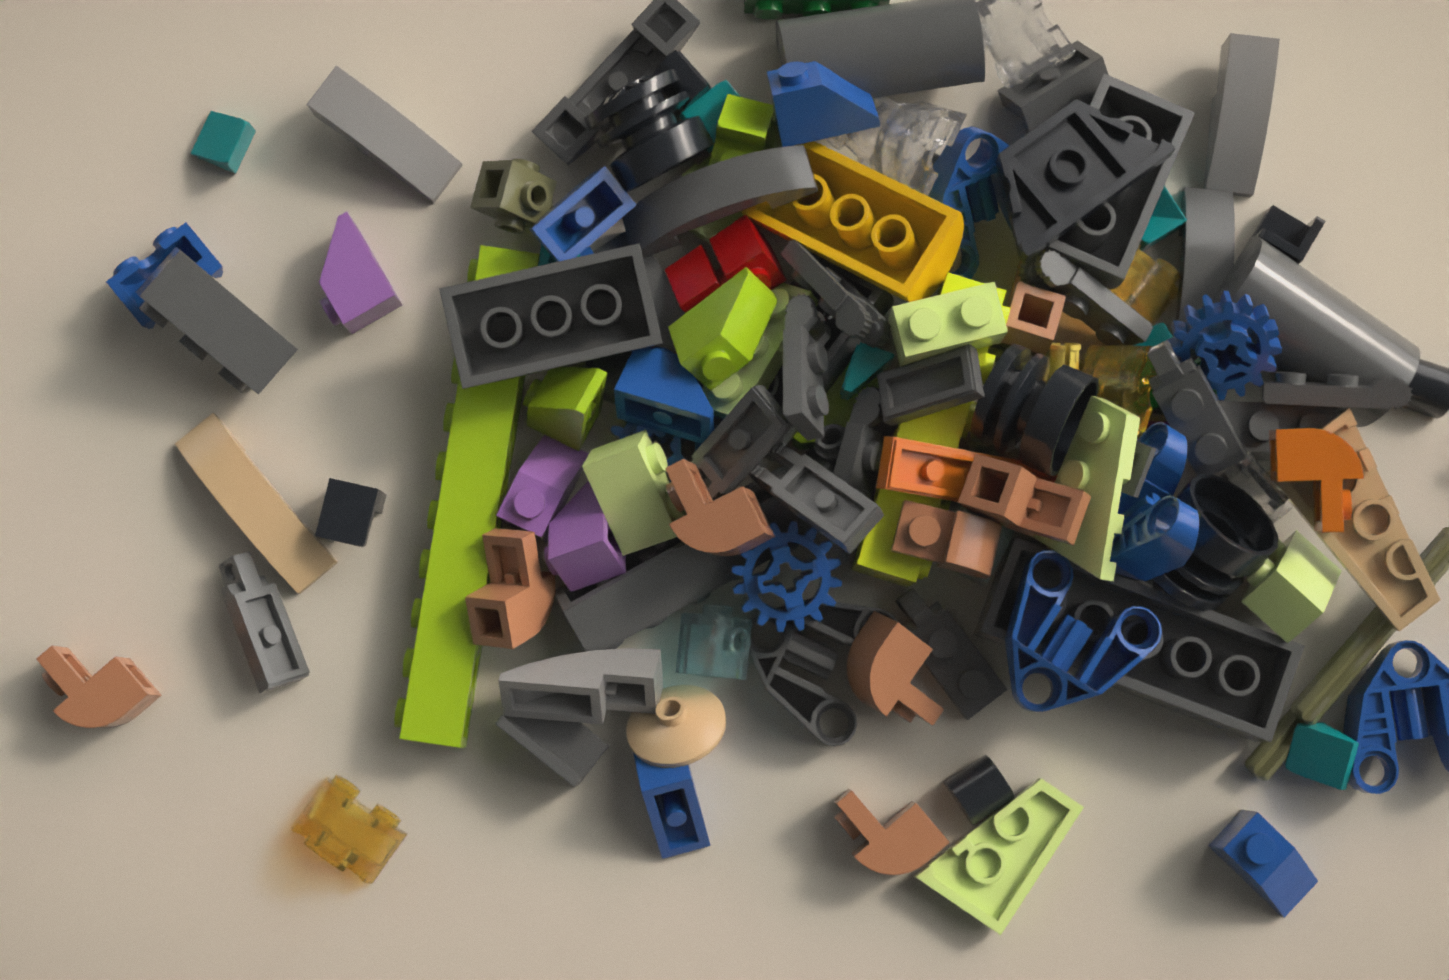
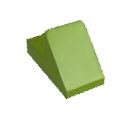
M727 94L717 123L716 139L709 165L736 156L764 150L774 114L773 105Z

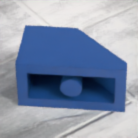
M816 61L809 63L789 62L777 70L767 71L782 147L880 127L879 116L871 94L854 86Z
M606 166L588 175L554 204L530 231L555 262L576 258L633 209L636 203Z
M646 347L632 351L614 388L617 418L702 444L714 431V410L696 378L680 364L677 354L666 348Z
M633 753L642 796L662 859L711 846L690 765L675 768L656 767L643 762Z
M1241 810L1208 845L1283 918L1289 914L1318 882L1296 848L1258 812Z

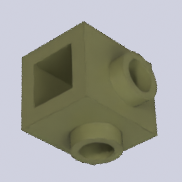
M524 159L483 161L470 208L496 219L495 227L510 233L522 234L524 228H532L553 206L552 199L557 181L539 173V165Z

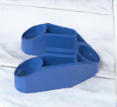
M973 126L960 130L950 139L920 184V193L961 212L964 220V231L960 244L962 261L960 267L950 273L972 279L979 266V254L974 237L976 232L974 223L981 220L987 222L996 218L995 214L999 213V204L1003 216L1012 231L995 163L999 153L1010 145L992 133ZM981 138L977 151L966 160L965 153L968 145L975 139Z
M1163 422L1151 425L1137 440L1155 448L1156 452L1138 498L1121 492L1118 514L1124 515L1122 533L1114 534L1110 562L1117 563L1116 574L1141 581H1147L1184 566L1194 551L1199 532L1198 511L1173 496L1185 468L1187 439L1186 436Z
M1043 550L1036 553L1025 563L1005 636L1012 695L1015 702L1022 709L1030 712H1044L1103 694L1143 660L1157 646L1162 635L1161 624L1152 611L1142 606H1132L1123 609L1112 618L1102 636L1095 640L1074 676L1067 672L1093 630L1080 620H1076L1066 614L1043 653L1039 655L1034 652L1062 608L1060 604L1073 580V568L1069 560L1054 550ZM1041 560H1051L1060 568V582L1052 589L1040 587L1033 577L1034 567ZM1130 615L1141 617L1148 626V636L1139 645L1128 643L1121 633V625ZM1031 674L1043 675L1049 681L1051 692L1043 703H1031L1023 694L1022 686L1024 680Z
M1403 640L1388 644L1380 651L1348 695L1343 734L1359 743L1348 784L1353 789L1362 793L1382 794L1389 791L1398 779L1399 767L1395 749L1397 739L1390 696L1398 741L1422 739L1429 737V735L1432 736L1440 760L1449 772V668L1424 645L1416 641ZM1401 649L1411 651L1417 660L1415 671L1408 678L1398 675L1393 667V658ZM1369 756L1378 758L1384 767L1383 779L1373 786L1366 784L1361 779L1359 773L1361 762Z

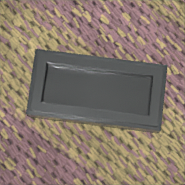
M970 344L877 374L883 421L890 426L985 397L978 352Z

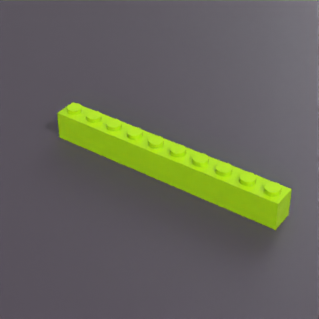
M480 245L478 259L470 260L467 282L537 267L540 254ZM455 357L451 371V383L458 384L455 403H447L443 419V431L450 432L447 452L439 451L435 468V480L442 481L439 500H431L427 516V529L434 530L431 549H423L419 564V578L426 579L423 598H415L411 613V628H417L415 647H408L404 656L402 675L405 678H409L406 698L400 697L398 699L394 727L401 728L399 739L465 748L467 746L483 646L473 644L465 597L490 583L482 535L494 528H502V521L496 515L508 491L526 375L462 389Z

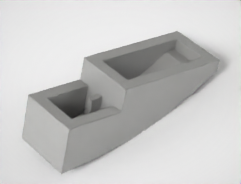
M1230 33L1222 44L1217 93L1212 98L1204 189L1233 192V195L1252 197L1254 195L1267 135L1280 39Z
M338 66L334 67L307 103V106L316 118L355 145L357 150L433 203L436 202L463 166L457 158L433 138Z
M623 648L579 652L532 662L500 673L498 682L503 714L510 717L603 724L607 710L656 714L655 709L660 702L664 685L661 649Z

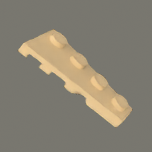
M1346 408L1320 428L1344 439L1356 452L1363 468L1364 479H1342L1343 489H1349L1352 497L1351 520H1344V532L1322 533L1314 531L1313 480L1273 482L1392 627L1400 632L1441 599L1413 540L1407 534L1392 496L1388 494L1377 470L1378 466L1356 426L1357 422L1350 408ZM1269 468L1267 471H1265V473H1266V474L1269 476V478H1270V468Z

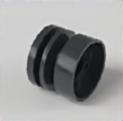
M675 69L661 74L646 75L623 86L604 98V101L584 118L589 130L611 122L614 129L597 139L596 143L599 148L622 142L625 151L616 157L609 166L617 181L627 193L672 170L714 145L699 115L677 122L673 113L690 98L686 91L665 100L662 93L680 81Z
M1014 343L1005 350L996 362L983 386L985 397L977 401L971 423V439L982 446H990L993 443L994 450L1000 454H1008L1021 440L1019 451L1020 463L1049 476H1056L1060 471L1091 396L1097 397L1099 381L1098 378L1064 364L1048 380L1050 370L1049 357L1038 353L1032 357L1031 349Z
M1198 474L1176 496L1179 500L1196 509L1199 514V532L1194 551L1184 566L1154 577L1153 580L1170 596L1186 606L1201 611L1216 610L1244 582V576H1250L1278 548V534L1270 517L1261 505L1245 490L1222 477L1213 474Z

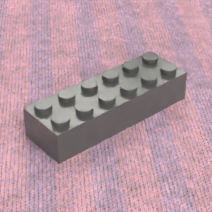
M1016 536L1007 542L974 635L1005 646V636L1024 565L1036 553L1051 549ZM1041 560L1034 567L1033 577L1040 587L1052 589L1060 582L1061 571L1055 562ZM1069 560L1073 568L1071 586L1060 604L1062 608L1034 652L1039 655L1043 653L1066 614L1076 620H1080L1093 632L1068 670L1075 673L1095 640L1102 636L1112 618L1123 609L1132 606H1142L1157 616L1162 629L1160 642L1143 660L1111 687L1251 741H1272L1305 647L1304 645L1294 641L1287 643L1278 635L1212 610L1201 611L1186 606L1167 593L1115 574L1114 582L1099 579ZM1130 615L1123 621L1121 633L1128 643L1139 645L1148 636V626L1141 617Z

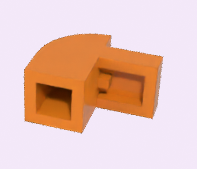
M1322 429L1269 430L1271 481L1313 480L1314 531L1322 533L1344 532V520H1351L1352 497L1349 489H1343L1342 479H1364L1363 468L1354 449L1338 435Z

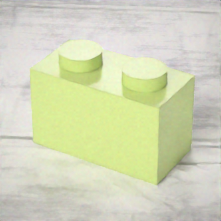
M995 281L892 306L888 317L900 367L967 344L972 345L976 349L1000 344L1008 333Z
M647 430L592 449L582 467L622 555L624 556L677 537L669 524L687 514L685 510L679 512L668 495L666 485L670 482L665 473V468L668 467L666 456L657 442L652 444Z
M1296 530L1284 542L1278 539V548L1250 576L1246 577V581L1250 583V586L1241 602L1285 642L1289 643L1324 613L1342 570Z

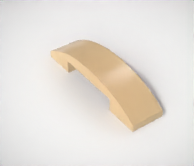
M214 412L175 443L194 472L227 514L298 594L305 591L338 563L319 538L315 537V533L310 527L301 521L245 453L244 447Z

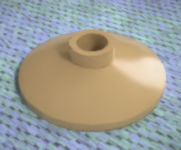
M674 685L662 689L660 702L655 709L656 714L631 713L627 722L626 735L631 750L643 762L662 768L681 767L702 759L719 744L726 729V714L721 701L709 690L694 685Z

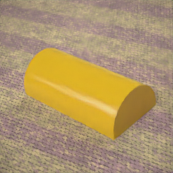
M815 141L798 145H804L807 151L818 192L774 209L765 201L742 211L743 216L746 214L754 224L789 242L790 240L793 241V239L811 253L906 302L929 298L938 289L954 263L964 231V220L960 211Z

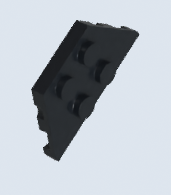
M1075 99L1000 152L995 163L1019 259L1024 264L1171 157L1175 151L1174 146L1163 139L1157 144L1131 132L1134 127L1133 125L1118 118L1106 117L1097 108Z

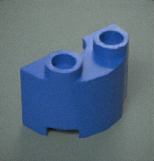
M187 222L178 228L171 227L160 233L153 242L156 250L150 256L141 261L136 256L124 260L114 269V276L106 281L142 327L153 329L156 323L139 309L145 301L136 291L175 247L180 249L210 276L220 278L223 275V266Z

